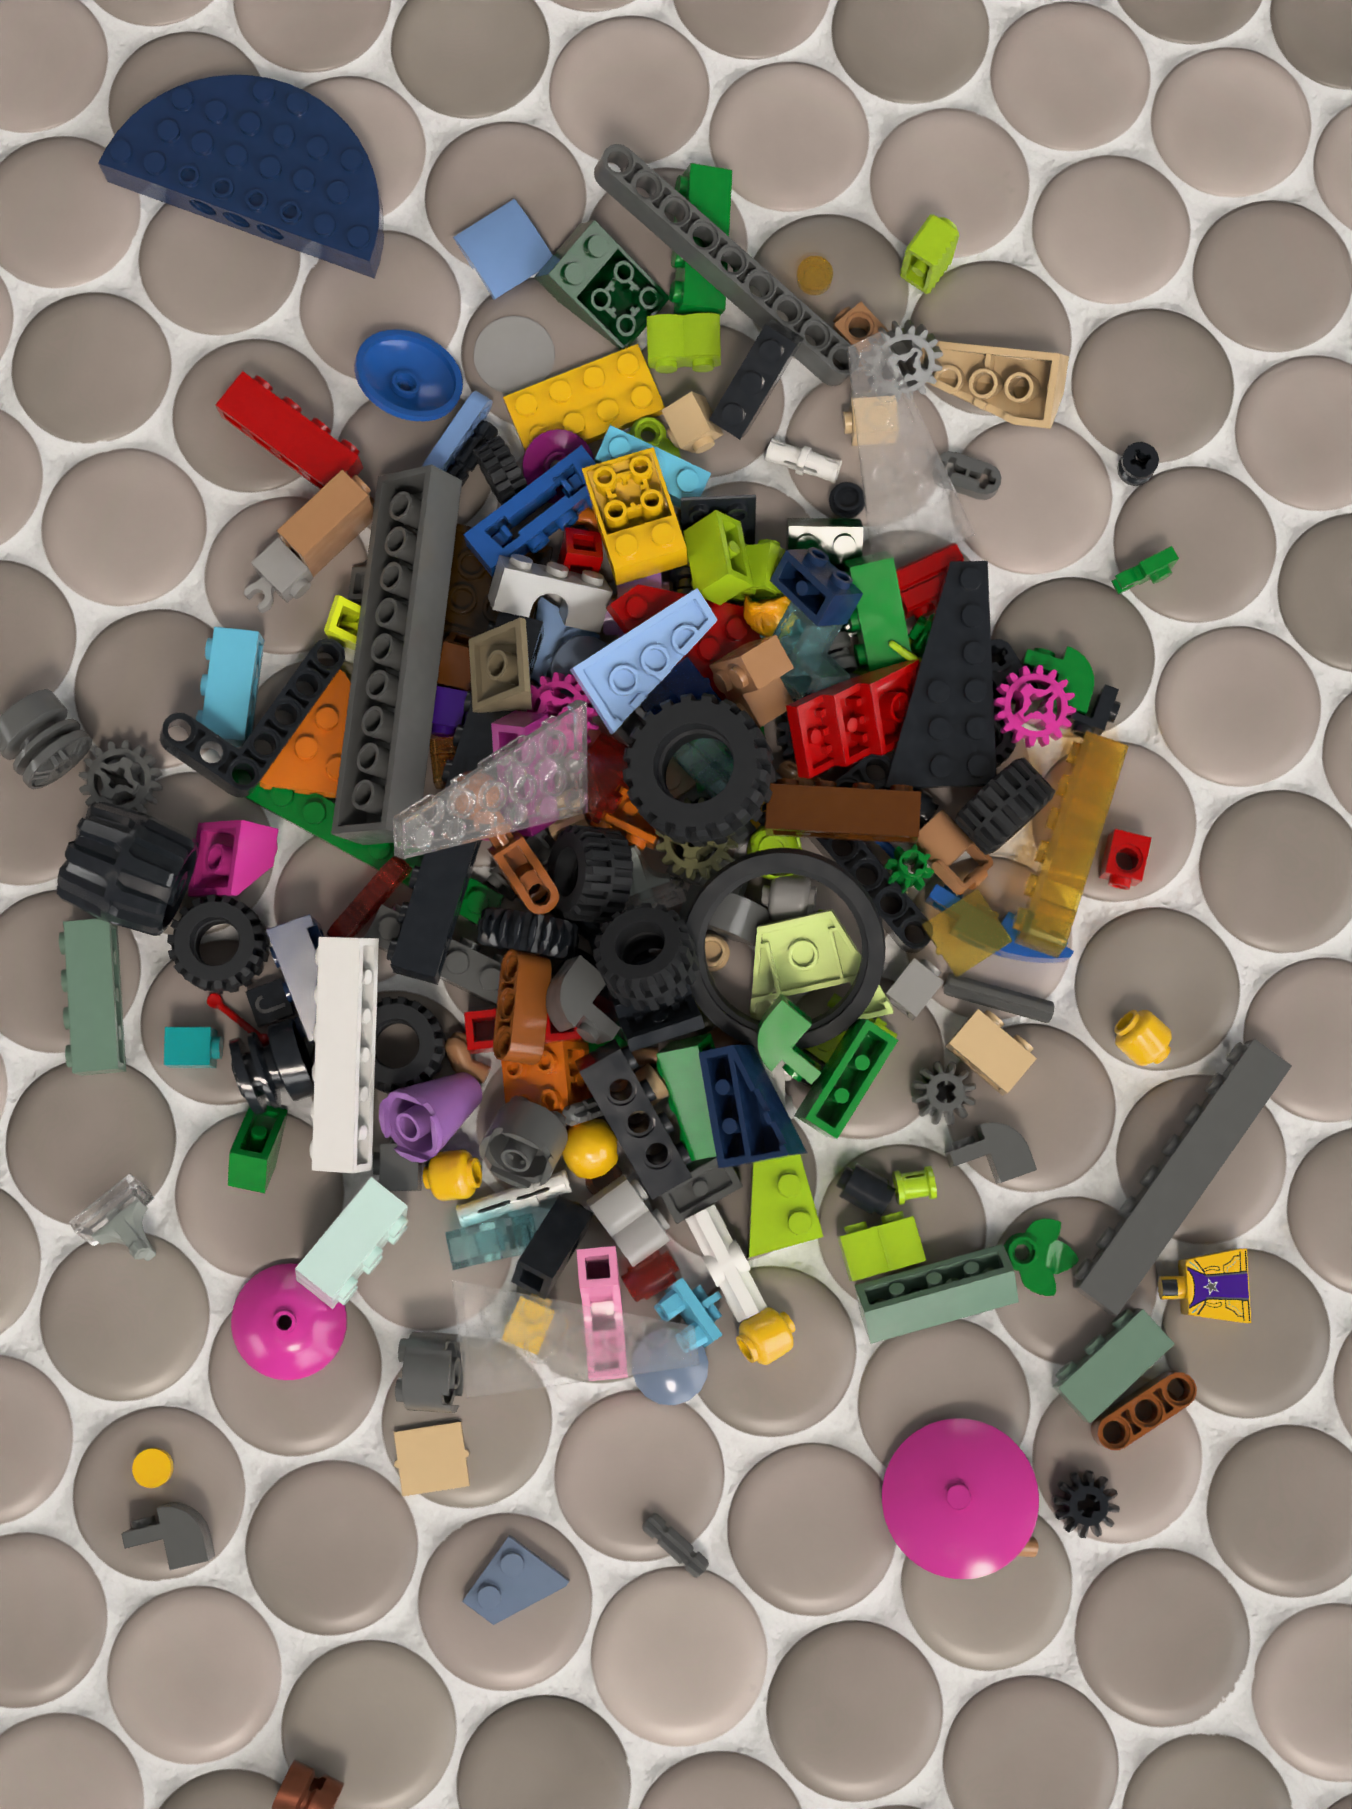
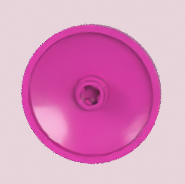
M954 1418L937 1421L922 1427L899 1446L885 1472L882 1486V1507L885 1522L895 1543L915 1564L942 1577L974 1579L987 1576L1004 1568L1025 1548L1033 1534L1038 1518L1039 1491L1030 1462L1010 1437L986 1423L971 1419Z

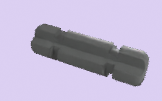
M594 1097L565 1106L562 1114L566 1117L565 1123L569 1126L603 1116Z
M657 1513L651 1514L642 1525L643 1531L652 1539L654 1537L658 1539L657 1544L679 1564L683 1562L686 1565L685 1569L693 1577H699L709 1565L708 1559L699 1551L695 1553L693 1551L694 1547L671 1526L668 1528L665 1525L666 1521Z

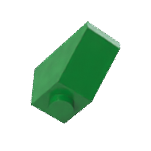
M267 1105L266 1113L255 1115L249 1106L229 1152L228 1186L265 1194L276 1167L288 1116L287 1109H275Z

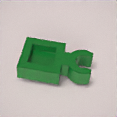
M1170 546L1139 562L1137 566L1115 575L1116 579L1111 582L1118 595L1137 584L1141 585L1149 580L1153 584L1158 583L1173 573L1171 569L1179 557L1174 548Z

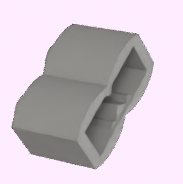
M621 1175L586 1202L632 1267H635L670 1241L665 1233L670 1228V1225L658 1209H655L653 1212L649 1211L643 1202L649 1196L635 1178L629 1182L624 1175Z

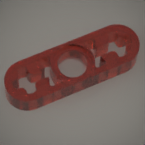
M399 855L392 857L331 925L327 935L329 937H355L379 910L381 904L383 905L406 879L412 867Z

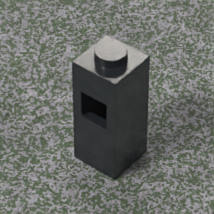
M559 1195L520 1256L511 1282L545 1300L584 1238L593 1212L585 1209L578 1202L570 1201Z

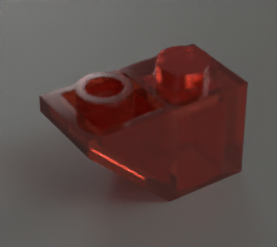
M601 732L585 754L577 776V781L591 820L598 825L607 812L612 815L616 812L624 796L621 794L623 789L629 790V787L623 781L622 770L628 768V764L623 760L625 748H628V746Z

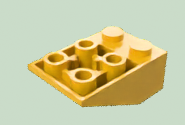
M654 447L582 468L616 586L688 564L687 547Z

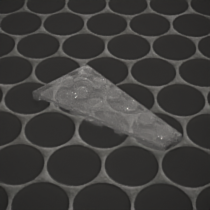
M883 331L847 348L870 554L887 551L894 557L895 568L898 569L950 544H958L974 536L975 533Z
M575 700L567 705L568 710L557 717L550 716L542 721V727L528 736L520 735L478 762V768L467 775L460 774L450 780L451 785L436 795L428 794L394 816V856L407 859L588 813L587 702Z

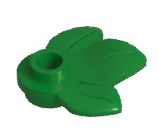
M1048 1218L1036 1220L1031 1223L1025 1233L1011 1235L1003 1245L1013 1269L1019 1271L1023 1285L1030 1291L1043 1296H1054L1056 1294V1282L1053 1274L1067 1271L1079 1262L1076 1253L1067 1244L1057 1240L1061 1230V1222ZM1018 1245H1024L1028 1250V1254L1023 1260L1015 1256V1248Z

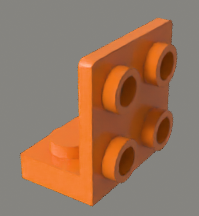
M560 1041L544 1044L543 1055L535 1065L501 1060L505 1103L510 1102L514 1096H523L530 1102L562 1114L565 1106L592 1098L593 1095L575 1063L577 1059L589 1053L588 1042Z

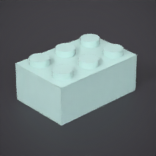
M371 1177L295 1268L296 1280L331 1309L338 1302L344 1306L358 1289L357 1279L363 1271L369 1275L383 1258L381 1254L384 1251L382 1248L389 1241L394 1245L406 1231V1224L409 1221L406 1218L408 1206Z

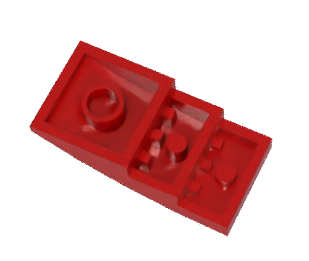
M919 659L901 662L845 680L786 705L798 777L810 779L833 766L847 767L870 754L884 755L892 751L899 738L904 713L920 663Z

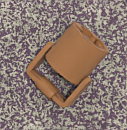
M944 810L937 813L919 830L917 850L924 855H931L927 864L955 894L961 895L967 889L973 890L987 878V871L993 866V859L988 854L985 855ZM966 851L980 866L974 868L962 881L949 867Z

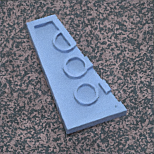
M698 588L570 669L610 734H613L623 724L625 719L646 699L648 694L670 673L671 669L716 623V616Z

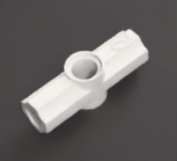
M713 1204L686 1218L685 1220L703 1253L701 1258L716 1287L720 1286L737 1322L746 1320L767 1308L749 1273L751 1268L736 1239L732 1240L716 1206Z

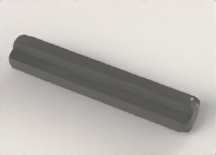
M949 974L944 984L943 990L947 996L1029 1019L1049 1023L1054 1014L1055 1006L1052 1001L970 978Z

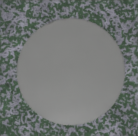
M521 316L503 317L490 323L480 333L474 347V364L479 376L491 388L507 394L546 380L555 360L554 345L548 332L534 320Z

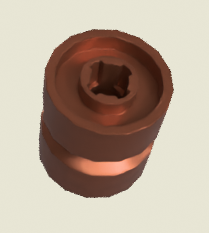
M294 1760L280 1786L271 1809H334L345 1783L326 1774L318 1778L315 1776L314 1768Z

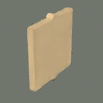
M461 1421L394 1432L397 1460L394 1466L399 1468L402 1497L470 1486L466 1459L470 1452L465 1449Z

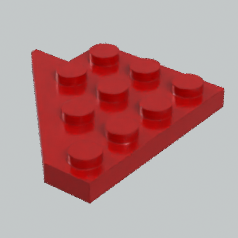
M637 584L609 604L606 609L623 633L626 634L687 594ZM705 599L717 618L716 623L660 682L674 704L681 702V695L690 693L696 699H701L703 693L715 695L719 701L726 698L725 694L719 691L714 684L713 672L709 665L743 644L762 639L759 636L761 634L755 632L746 623L743 612L744 606L730 603L718 605Z

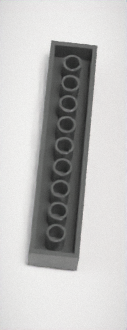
M432 464L378 476L331 831L332 835L361 845L418 840L462 486V480Z

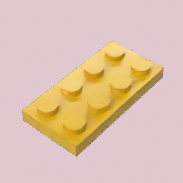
M638 344L503 397L504 404L524 451H526L534 438L546 431L555 429L571 431L589 444L604 438L610 425L624 430L632 427L634 422L642 417L655 418L662 415L661 410L665 408Z

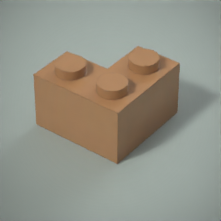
M776 634L743 644L709 665L713 672L714 684L718 690L724 693L728 700L735 703L741 711L745 710L759 728L786 712V705L793 703L780 677L794 667Z

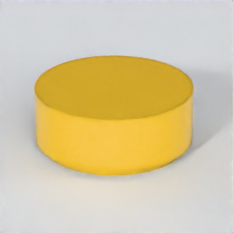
M149 1448L140 1452L132 1465V1473L135 1480L146 1488H156L165 1484L171 1478L174 1469L171 1456L161 1448Z

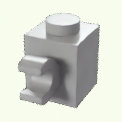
M277 538L251 562L261 578L257 582L250 584L245 589L244 595L250 600L257 593L264 594V600L258 604L257 608L261 613H265L273 605L274 591L288 603L293 597L295 599L302 597L309 590L310 582L314 578L309 568Z

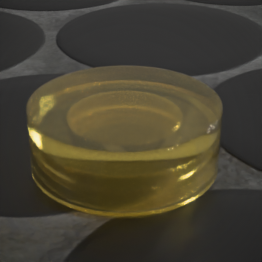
M810 256L804 259L799 264L796 279L799 288L809 295H820L830 288L833 279L831 264L820 256Z

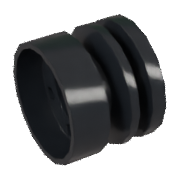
M292 1018L268 1026V1045L264 1046L255 1032L248 1033L247 1036L250 1051H248L240 1037L229 1040L232 1058L231 1066L237 1086L255 1115L267 1112L265 1094L273 1108H280L282 1103L280 1089L284 1087L295 1102L314 1095L313 1063L305 1041L301 1038L295 1021Z

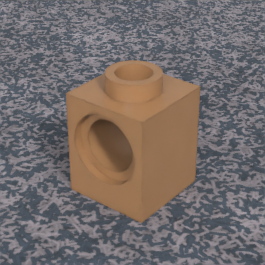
M859 302L852 309L849 306L844 308L833 320V329L858 352V367L860 369L868 363L863 358L862 353L864 351H872L873 349L868 339L874 338L878 340L881 337L878 331L880 327L889 332L862 302ZM853 328H861L867 335L857 338L849 331Z

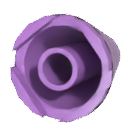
M460 1072L392 1091L379 1105V1122L385 1138L391 1136L398 1145L394 1150L411 1162L423 1163L435 1157L481 1103L482 1090L480 1083L472 1075Z

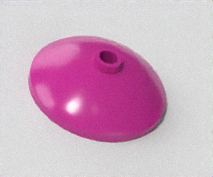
M292 1263L269 1267L252 1277L237 1296L231 1317L233 1340L242 1358L257 1372L278 1380L302 1379L322 1370L339 1352L347 1330L346 1306L338 1302L331 1309L296 1280L295 1268L298 1264ZM282 1315H288L292 1320V1325L287 1330L279 1326V1319Z

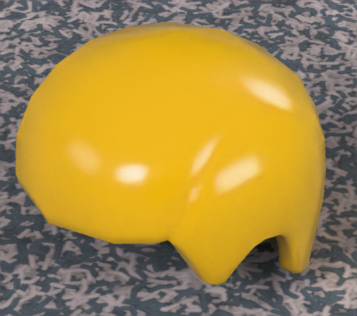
M595 1118L574 1126H568V1141L562 1156L572 1173L579 1178L593 1179L605 1175L616 1165L618 1161V1139L604 1119Z

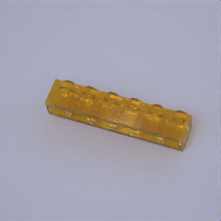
M1089 731L1084 733L1079 743L1072 742L1066 758V762L1071 764L1068 775L1062 774L1055 795L1061 796L1058 808L1052 806L1045 823V828L1050 829L1047 841H1040L1034 857V861L1040 864L1036 874L1030 873L1023 894L1029 896L1026 908L1019 907L1012 928L1018 930L1014 943L1058 958L1065 949L1129 745Z

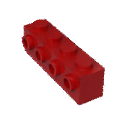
M242 371L215 404L223 419L320 490L341 470L352 478L354 475L358 476L363 469L362 462L358 456L360 451L346 439H342L339 442L329 435L331 430L322 421L315 417L310 421L301 414L302 409L297 403L287 396L280 399L273 394V387L258 375L252 378Z

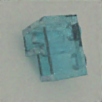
M790 602L773 635H777L794 667L780 678L787 691L796 700H799L812 693L848 680L850 675L827 653L842 625L816 626L796 605Z

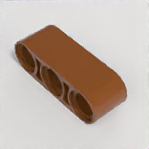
M511 949L503 957L500 968L493 1052L499 1060L535 1065L543 1055L547 1023L546 993L551 980V962L547 956Z
M1166 1371L1102 1412L1093 1421L1091 1434L1094 1441L1098 1445L1110 1450H1121L1189 1406L1197 1394L1195 1381L1183 1372ZM1179 1378L1183 1383L1184 1391L1178 1399L1172 1400L1168 1395L1167 1387L1171 1380ZM1147 1399L1152 1406V1413L1148 1419L1140 1421L1136 1417L1135 1407L1141 1400ZM1116 1421L1120 1427L1119 1437L1115 1441L1107 1442L1103 1436V1428L1108 1422Z

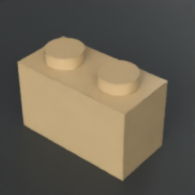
M977 1009L945 1047L1003 1096L1013 1088L1037 1058L1031 1054L1033 1047L1017 1034L1012 1038L1002 1029L1004 1023L989 1010L983 1013Z

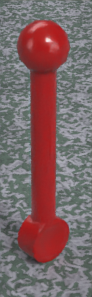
M212 993L207 997L209 1007L213 1009L218 1008L246 1032H255L264 1046L269 1044L268 1034H261L226 1006L219 994Z

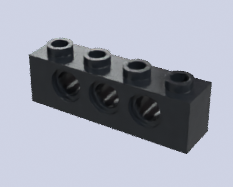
M613 1039L577 1059L575 1063L579 1073L651 1199L653 1200L692 1178L686 1165L693 1161H691L682 1142L676 1145L673 1143L669 1133L675 1129L664 1110L657 1113L651 1101L657 1099L647 1079L645 1078L639 1082L633 1069L639 1067L632 1052H630L629 1047L621 1049L616 1039ZM615 1080H628L624 1090L620 1092L609 1090L610 1085ZM633 1112H646L645 1118L640 1123L632 1124L628 1122V1118ZM651 1144H664L663 1149L658 1154H646V1150Z

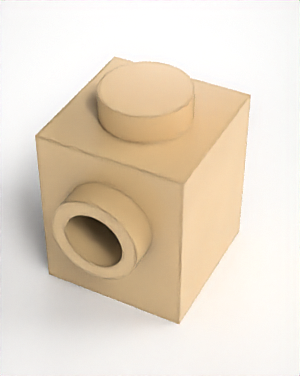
M691 391L661 410L670 427L667 429L668 437L676 448L700 454L711 449L715 445L714 440L724 435L721 428L709 420L713 412L705 396Z

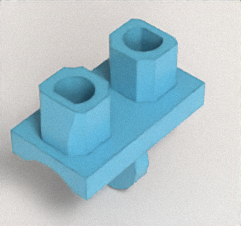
M682 1277L664 1291L666 1294L654 1306L658 1315L665 1322H668L678 1314L682 1316L688 1327L676 1334L675 1337L686 1353L701 1345L705 1348L722 1336V1333L714 1323L722 1317L714 1305L716 1301L722 1298L719 1291L708 1296L701 1285L691 1290Z

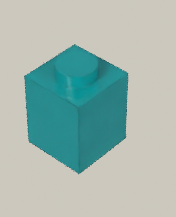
M165 1027L164 1066L169 1068H217V1059H222L223 1056L222 1036H217L218 1031L212 1027Z

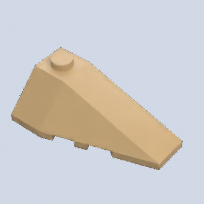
M938 341L935 345L939 346L943 352V356L936 359L943 368L941 371H933L932 375L937 382L935 384H928L990 412L1013 425L1052 428L1064 394L1069 356L1060 353ZM924 348L921 349L923 354L920 357V362L922 364L924 363L925 359Z

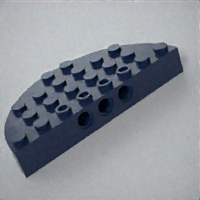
M222 75L198 79L177 86L157 96L134 113L116 132L98 162L109 183L375 279L384 245V213L376 177L369 157L358 137L333 109L310 93L291 84L253 75Z

